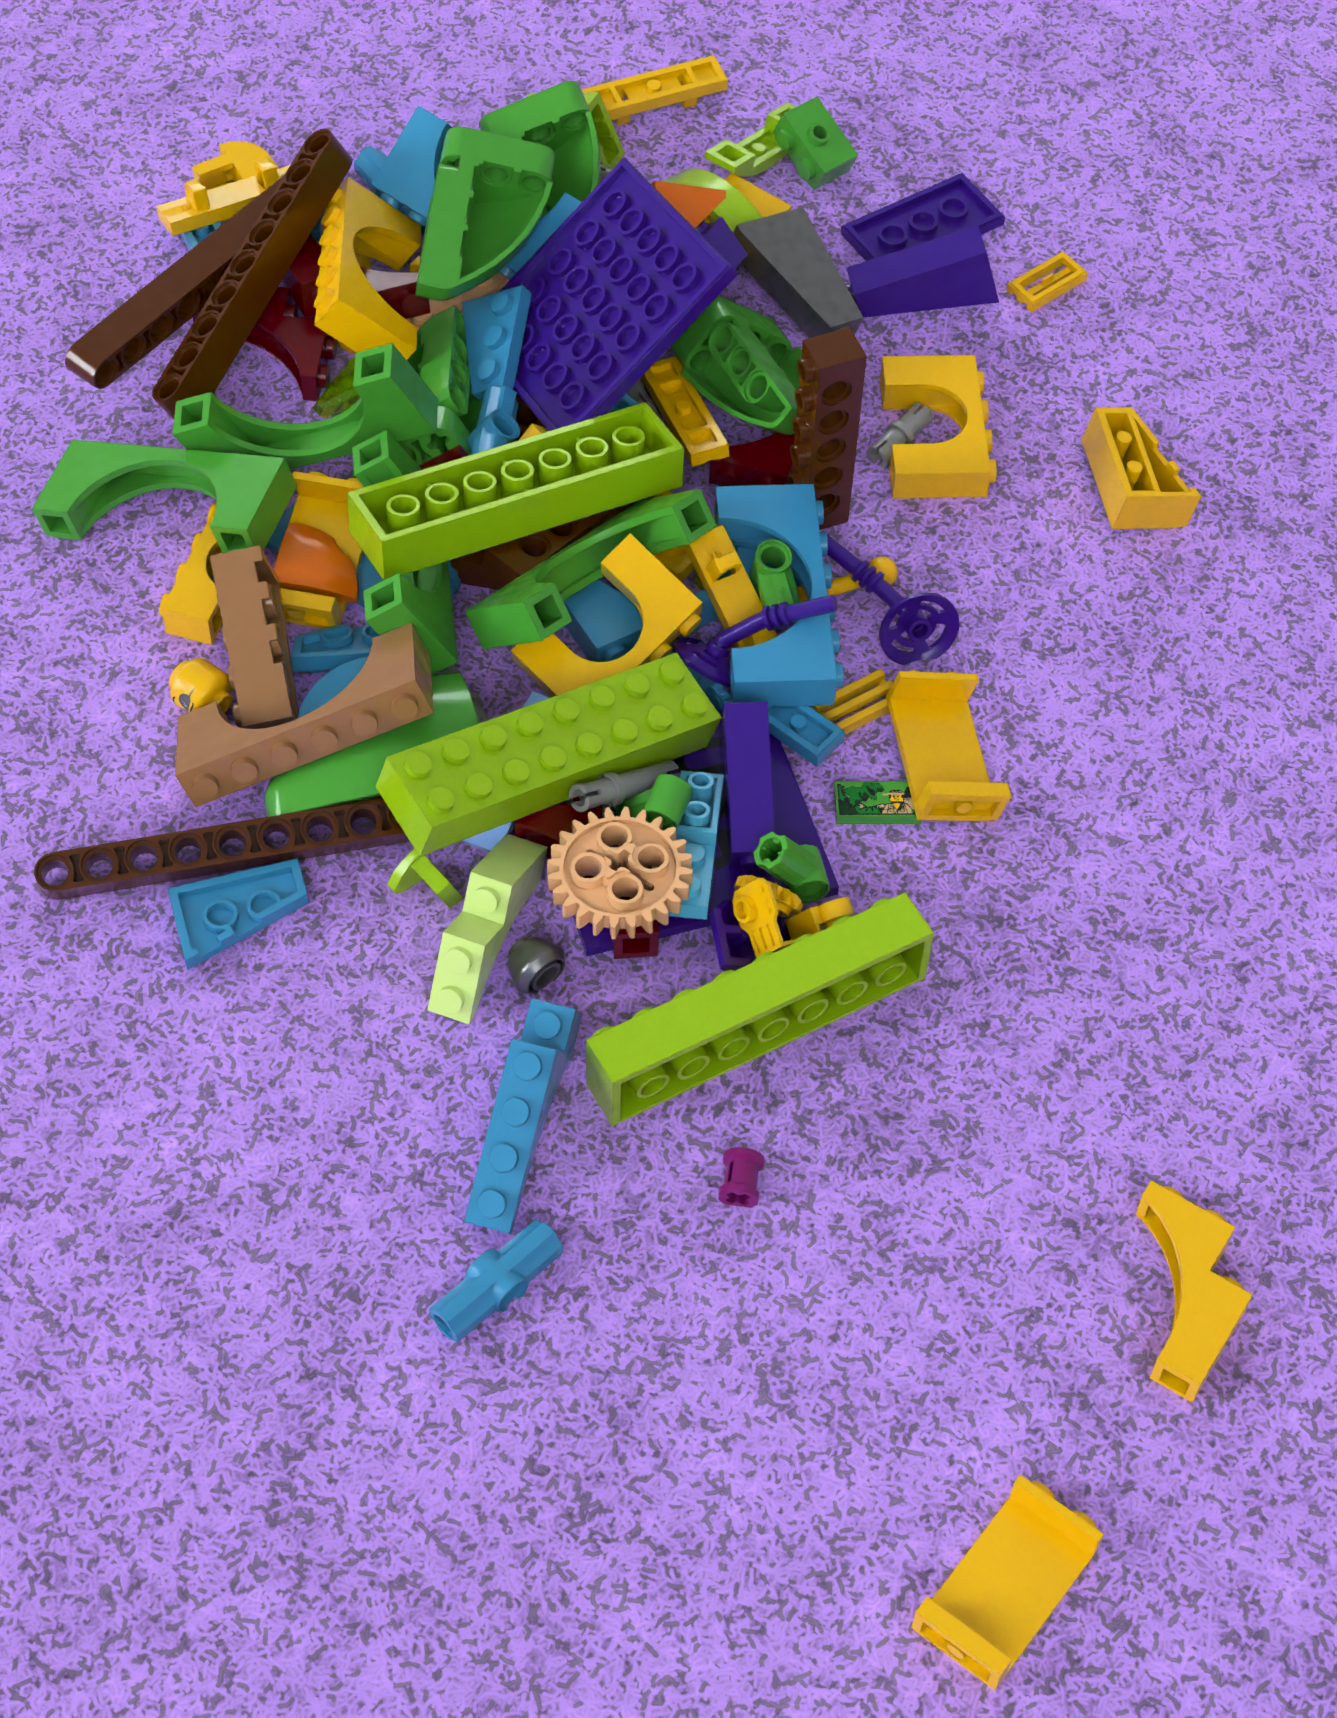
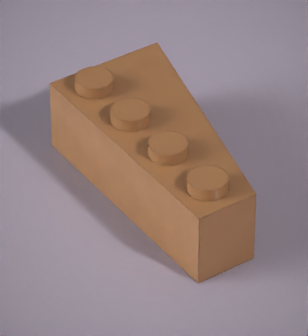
M260 545L211 555L210 559L217 591V600L223 623L222 636L230 660V665L227 667L228 678L232 690L236 691L238 702L233 704V714L237 727L245 729L268 728L297 719L299 714L280 582Z

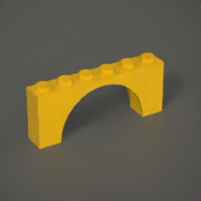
M347 176L326 207L321 220L323 234L319 244L322 247L321 255L317 262L320 269L315 283L318 287V292L313 305L316 308L315 326L356 353L393 343L403 357L408 360L417 349V327L397 313L377 293L362 272L355 254L374 258L399 271L421 246V225Z

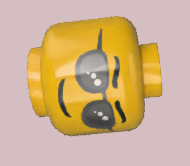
M195 658L191 661H183L174 669L170 676L171 700L186 713L215 701L219 703L225 713L232 704V688L228 674L206 659Z

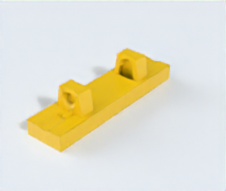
M715 55L581 90L582 92H599L610 119L614 120L618 126L629 123L633 114L681 102L683 108L697 105L698 97L727 90L728 79Z
M269 158L254 161L256 176L210 190H206L201 185L199 179L185 182L186 197L156 206L158 219L172 236L230 219L284 176L290 165L277 169L269 161Z
M674 356L656 361L641 377V380L672 434L684 447V454L691 467L704 464L710 460L729 457V444L696 388L681 374L683 366L678 358Z
M723 525L713 528L689 545H684L724 630L762 611V603ZM726 571H731L732 575L718 580ZM765 628L732 646L733 648L754 646L776 638L777 634L775 630L768 631Z

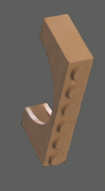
M411 622L372 638L370 654L356 677L327 703L293 721L260 729L236 727L230 723L217 701L178 716L175 777L195 808L433 714L430 654Z

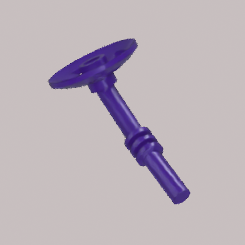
M827 534V555L852 574L851 580L854 582L859 580L858 585L861 588L867 586L866 592H874L891 608L883 618L879 629V642L889 659L898 664L906 665L918 660L937 659L950 648L957 637L960 622L956 608L947 598L935 593H918L904 598L883 579L884 574L882 572L876 573L877 568L875 566L869 568L870 562L867 560L862 562ZM921 601H929L936 603L939 606H941L943 610L937 611L936 608L927 603H921ZM922 610H926L931 614L925 616ZM898 614L899 618L896 625L890 627L893 618ZM945 624L941 636L928 646L925 640L932 635L936 625ZM906 631L910 639L903 637L901 634ZM896 639L898 643L905 647L913 648L914 651H902L891 643Z
M829 595L790 605L784 601L780 603V606L777 603L772 604L771 607L763 606L761 612L717 633L716 637H710L708 642L695 638L679 637L675 639L672 648L691 669L716 683L730 687L731 645L765 628L768 631L774 630L775 627L781 629L784 625L785 627L792 626L793 621L835 612L838 609L837 600L834 595Z

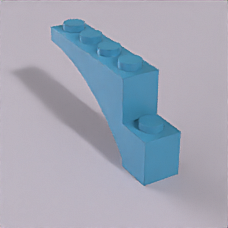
M531 998L521 1041L511 1039L464 1222L509 1234L512 1233L547 1115L574 1050L583 1015L578 1010Z

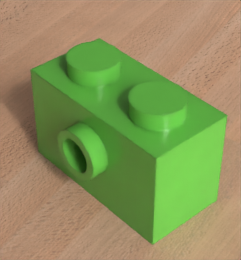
M818 96L784 113L773 131L777 144L783 151L787 152L794 162L799 176L807 181L814 190L847 173L858 157V153Z

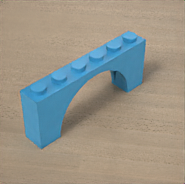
M418 106L371 185L382 192L380 197L382 200L397 210H400L401 206L411 210L408 217L426 228L430 199L433 195L445 135L452 126ZM565 192L558 203L540 219L525 246L498 272L511 279L582 202Z
M814 484L716 486L714 505L716 527L724 526L734 546L757 550L763 541L769 539L784 542L792 552V562L790 565L792 573L801 583L807 600L827 596V589L831 588L832 582L831 565L823 564V557H826L828 552L827 533L819 531V525H823L824 507L823 501L816 500ZM836 611L798 620L783 634L764 643L743 648H731L729 677L732 703L768 702V707L834 705L836 688H843L844 684L842 662H835L834 655L839 654V630L831 629L830 622L835 621Z
M735 546V550L750 579L749 571L756 550ZM764 563L769 568H778L772 563ZM728 570L720 579L732 575L731 571ZM793 574L796 587L801 586V583ZM600 579L579 590L564 601L572 619L565 627L589 661L607 662L618 659L628 653L637 643L643 627L637 608L622 592L608 586ZM753 585V587H754V589H755V591H756V593H757V595H758V597H759V599H760L758 589H757V587H755V586ZM705 589L694 594L703 602L702 613L699 615L702 621L688 636L696 633L703 625L715 620L720 621Z

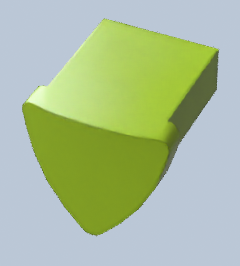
M415 848L395 868L387 883L395 894H399L424 880L449 908L464 898L426 855L420 857Z

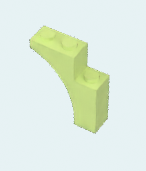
M506 834L472 869L463 910L442 934L428 1011L466 1024L471 1023L477 1012L491 969L508 931L521 908L537 889L541 881L547 846Z

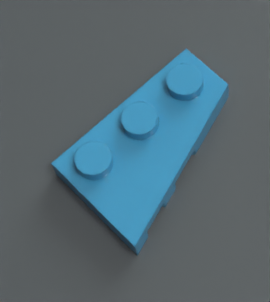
M523 285L462 302L472 394L481 402L483 394L490 386L502 387L507 385L511 389L514 388L532 295Z

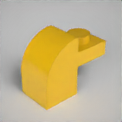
M244 141L219 144L220 156L192 166L194 180L199 179L201 185L206 190L256 176L254 161L269 158V161L279 169L266 150L256 144Z

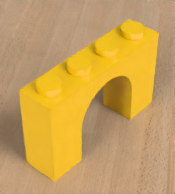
M975 355L882 356L879 382L883 410L910 409L915 403H922L920 409L926 405L930 410L943 413L953 419L961 429L957 436L940 443L892 444L889 465L892 499L987 497L989 483L996 482L997 465L996 459H989V453L992 452L993 437L992 430L985 429L989 413L988 401L981 400L985 384L984 372L977 371Z
M631 533L601 561V573L635 605L642 619L641 635L635 646L628 653L612 661H589L572 652L554 633L542 641L517 644L511 649L513 661L550 697L668 656L673 649L670 644L680 634L687 637L702 621L699 615L702 613L703 602Z

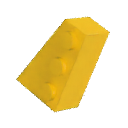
M1095 407L1081 441L1111 528L1163 529L1187 526L1201 498L1195 487L1189 489L1178 475L1180 471L1179 466L1174 460L1168 462L1157 448L1160 442L1132 407Z

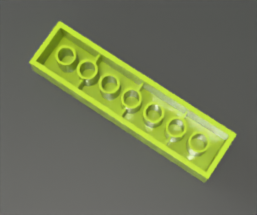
M646 402L347 492L349 531L379 575L385 580L397 573L401 575L411 573L683 487L684 447Z
M676 652L386 757L375 787L421 857L569 800V790L574 784L595 781L599 775L608 772L620 774L648 767L705 748L722 717Z
M906 892L891 899L882 898L875 902L868 910L855 916H843L836 920L829 928L816 934H804L788 947L775 953L771 951L765 952L749 965L736 971H724L717 975L710 983L697 989H685L679 992L671 1001L656 1008H644L638 1011L630 1020L614 1027L605 1026L597 1030L591 1038L586 1039V1085L611 1126L617 1125L925 979L934 932Z

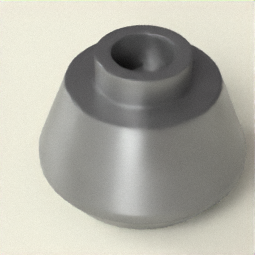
M523 937L514 943L508 952L510 958L507 962V967L515 988L520 993H538V990L555 981L565 967L564 950L560 946L540 937H532L530 939Z

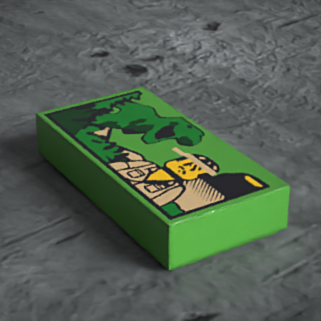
M835 781L836 824H922V820H917L907 781Z

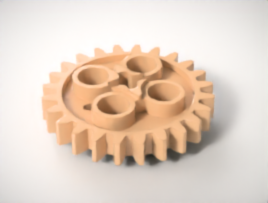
M624 806L620 816H614L612 810L606 807L604 818L598 819L590 811L588 812V824L584 825L574 819L572 821V833L561 831L559 833L560 844H552L551 859L547 860L548 890L553 893V904L562 905L564 918H569L576 914V928L578 929L584 927L589 922L592 923L594 936H597L604 927L610 928L611 939H616L620 929H626L631 939L635 938L636 927L642 926L647 933L651 934L653 933L654 920L666 926L669 922V912L679 914L681 912V900L689 899V885H692L693 870L692 855L686 853V840H676V828L674 826L663 830V818L660 816L651 823L647 822L646 810H642L634 818L630 817L628 807ZM611 845H618L619 847H609V846H611ZM654 866V867H657V868L648 869V868H645V867ZM589 875V876H594V877H593V878H584L583 876ZM621 897H630V898H632V899L622 900V899H619V898H621Z

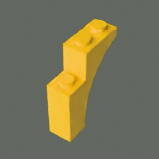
M1151 1180L1142 1194L1136 1215L1149 1228L1166 1257L1174 1285L1175 1308L1170 1337L1155 1362L1150 1379L1193 1403L1244 1316L1253 1294L1244 1290L1242 1285L1236 1280L1227 1276H1219L1213 1272L1229 1245L1235 1226L1229 1224L1219 1213L1209 1209L1204 1210L1186 1200L1176 1189L1161 1186Z

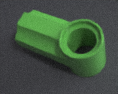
M776 539L763 541L758 546L749 571L750 580L758 589L762 607H771L772 604L776 603L780 606V603L784 601L789 605L801 602L790 566L792 552L784 542ZM764 563H772L778 568H769Z
M660 774L657 776L652 789L624 799L617 806L615 814L620 816L624 806L629 808L630 817L634 818L642 810H646L647 822L651 823L660 816L663 818V830L673 826L677 830L692 797L693 789L690 784L680 777L671 774Z
M773 831L760 838L759 845L753 852L757 866L789 886L790 892L797 894L802 903L815 902L828 894L830 885L820 850L816 846L798 845L785 835L779 836Z

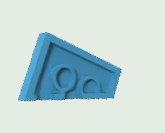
M341 624L295 635L291 655L293 672L307 671L310 673H320L325 670L334 669L346 662L367 657L371 651L372 638L379 636V634L369 624L355 629Z
M298 858L167 888L187 970L309 903Z

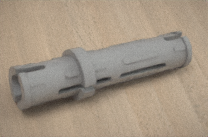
M665 760L658 764L620 774L614 772L599 775L595 781L574 784L569 790V799L579 796L584 797V800L571 803L572 807L578 812H584L601 805L614 807L620 805L624 799L652 789L657 776L676 770L679 767L674 761ZM680 773L673 774L674 776L680 777Z

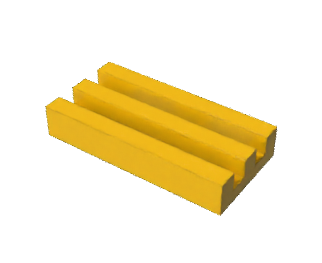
M1062 251L1007 283L1006 291L1010 295L1015 294L1017 296L1016 300L1021 304L1025 303L1027 309L1032 313L1086 281L1088 272ZM1062 265L1066 266V268L1057 272L1056 274L1051 273L1047 275L1048 273L1054 271ZM1042 278V282L1028 290L1024 289V287Z
M879 669L837 690L834 705L811 706V708L833 722L887 695L893 682L891 680L886 681L885 673L882 669ZM886 698L835 725L843 729L846 735L889 713Z

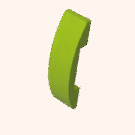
M788 102L767 114L765 127L737 144L725 139L705 151L704 158L737 176L748 177L766 171L787 154L777 144L773 131L781 116L796 106Z
M689 168L661 181L726 190V198L710 213V219L713 221L722 216L733 233L737 224L762 218L756 208L740 191L712 172Z

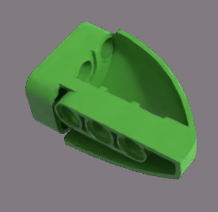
M566 81L492 111L479 121L481 131L542 144L554 151L553 184L542 217L558 203L565 192L583 202L600 184L601 155L598 134L591 111L578 82Z
M452 127L446 132L433 195L429 204L415 296L437 301L452 299L493 277L517 255L536 229L548 202L553 184L552 177L555 164V153L551 148L542 144L468 127Z
M718 296L670 346L684 367L681 374L702 395L727 413L765 430L784 435L794 434L792 419L796 417L797 413L795 389L799 388L800 378L797 361L801 359L802 349L795 347L792 350L791 342L771 318Z
M454 305L432 316L417 330V349L407 360L438 398L436 433L398 442L418 465L458 445H461L466 453L471 455L467 437L477 427L482 402L472 394L464 316L457 306Z
M455 672L431 675L433 714L272 777L264 796L266 817L382 798L375 786L386 757L479 724L470 692L462 674Z

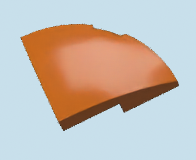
M290 522L283 536L274 566V571L280 582V588L301 592H315V594L336 597L337 602L358 603L359 583L353 562L336 545L335 539L314 527Z

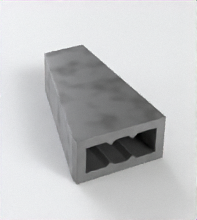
M803 207L736 225L733 234L748 254L740 264L810 338L850 327L855 335L863 320V316Z

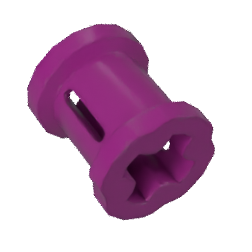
M744 1147L726 1150L722 1160L726 1166L724 1185L719 1187L718 1200L726 1205L752 1208L758 1205L759 1191L756 1190L758 1173L764 1167V1156L758 1151Z

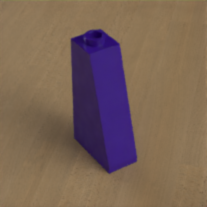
M979 226L846 268L850 283L845 285L863 318L999 303Z
M768 702L724 703L720 727L722 774H724L723 787L729 866L740 865V869L747 871L761 870L762 868L756 865L753 852L757 849L761 837L772 831L775 832Z

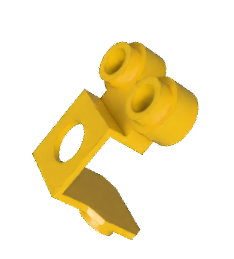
M759 878L741 886L738 890L734 891L732 900L734 915L739 922L740 928L748 933L756 958L765 952L771 951L775 953L792 945L797 938L804 934H816L831 927L839 918L855 914L849 897L838 898L819 906L808 908L785 920L791 940L784 942L777 923L779 908L771 884L764 878Z

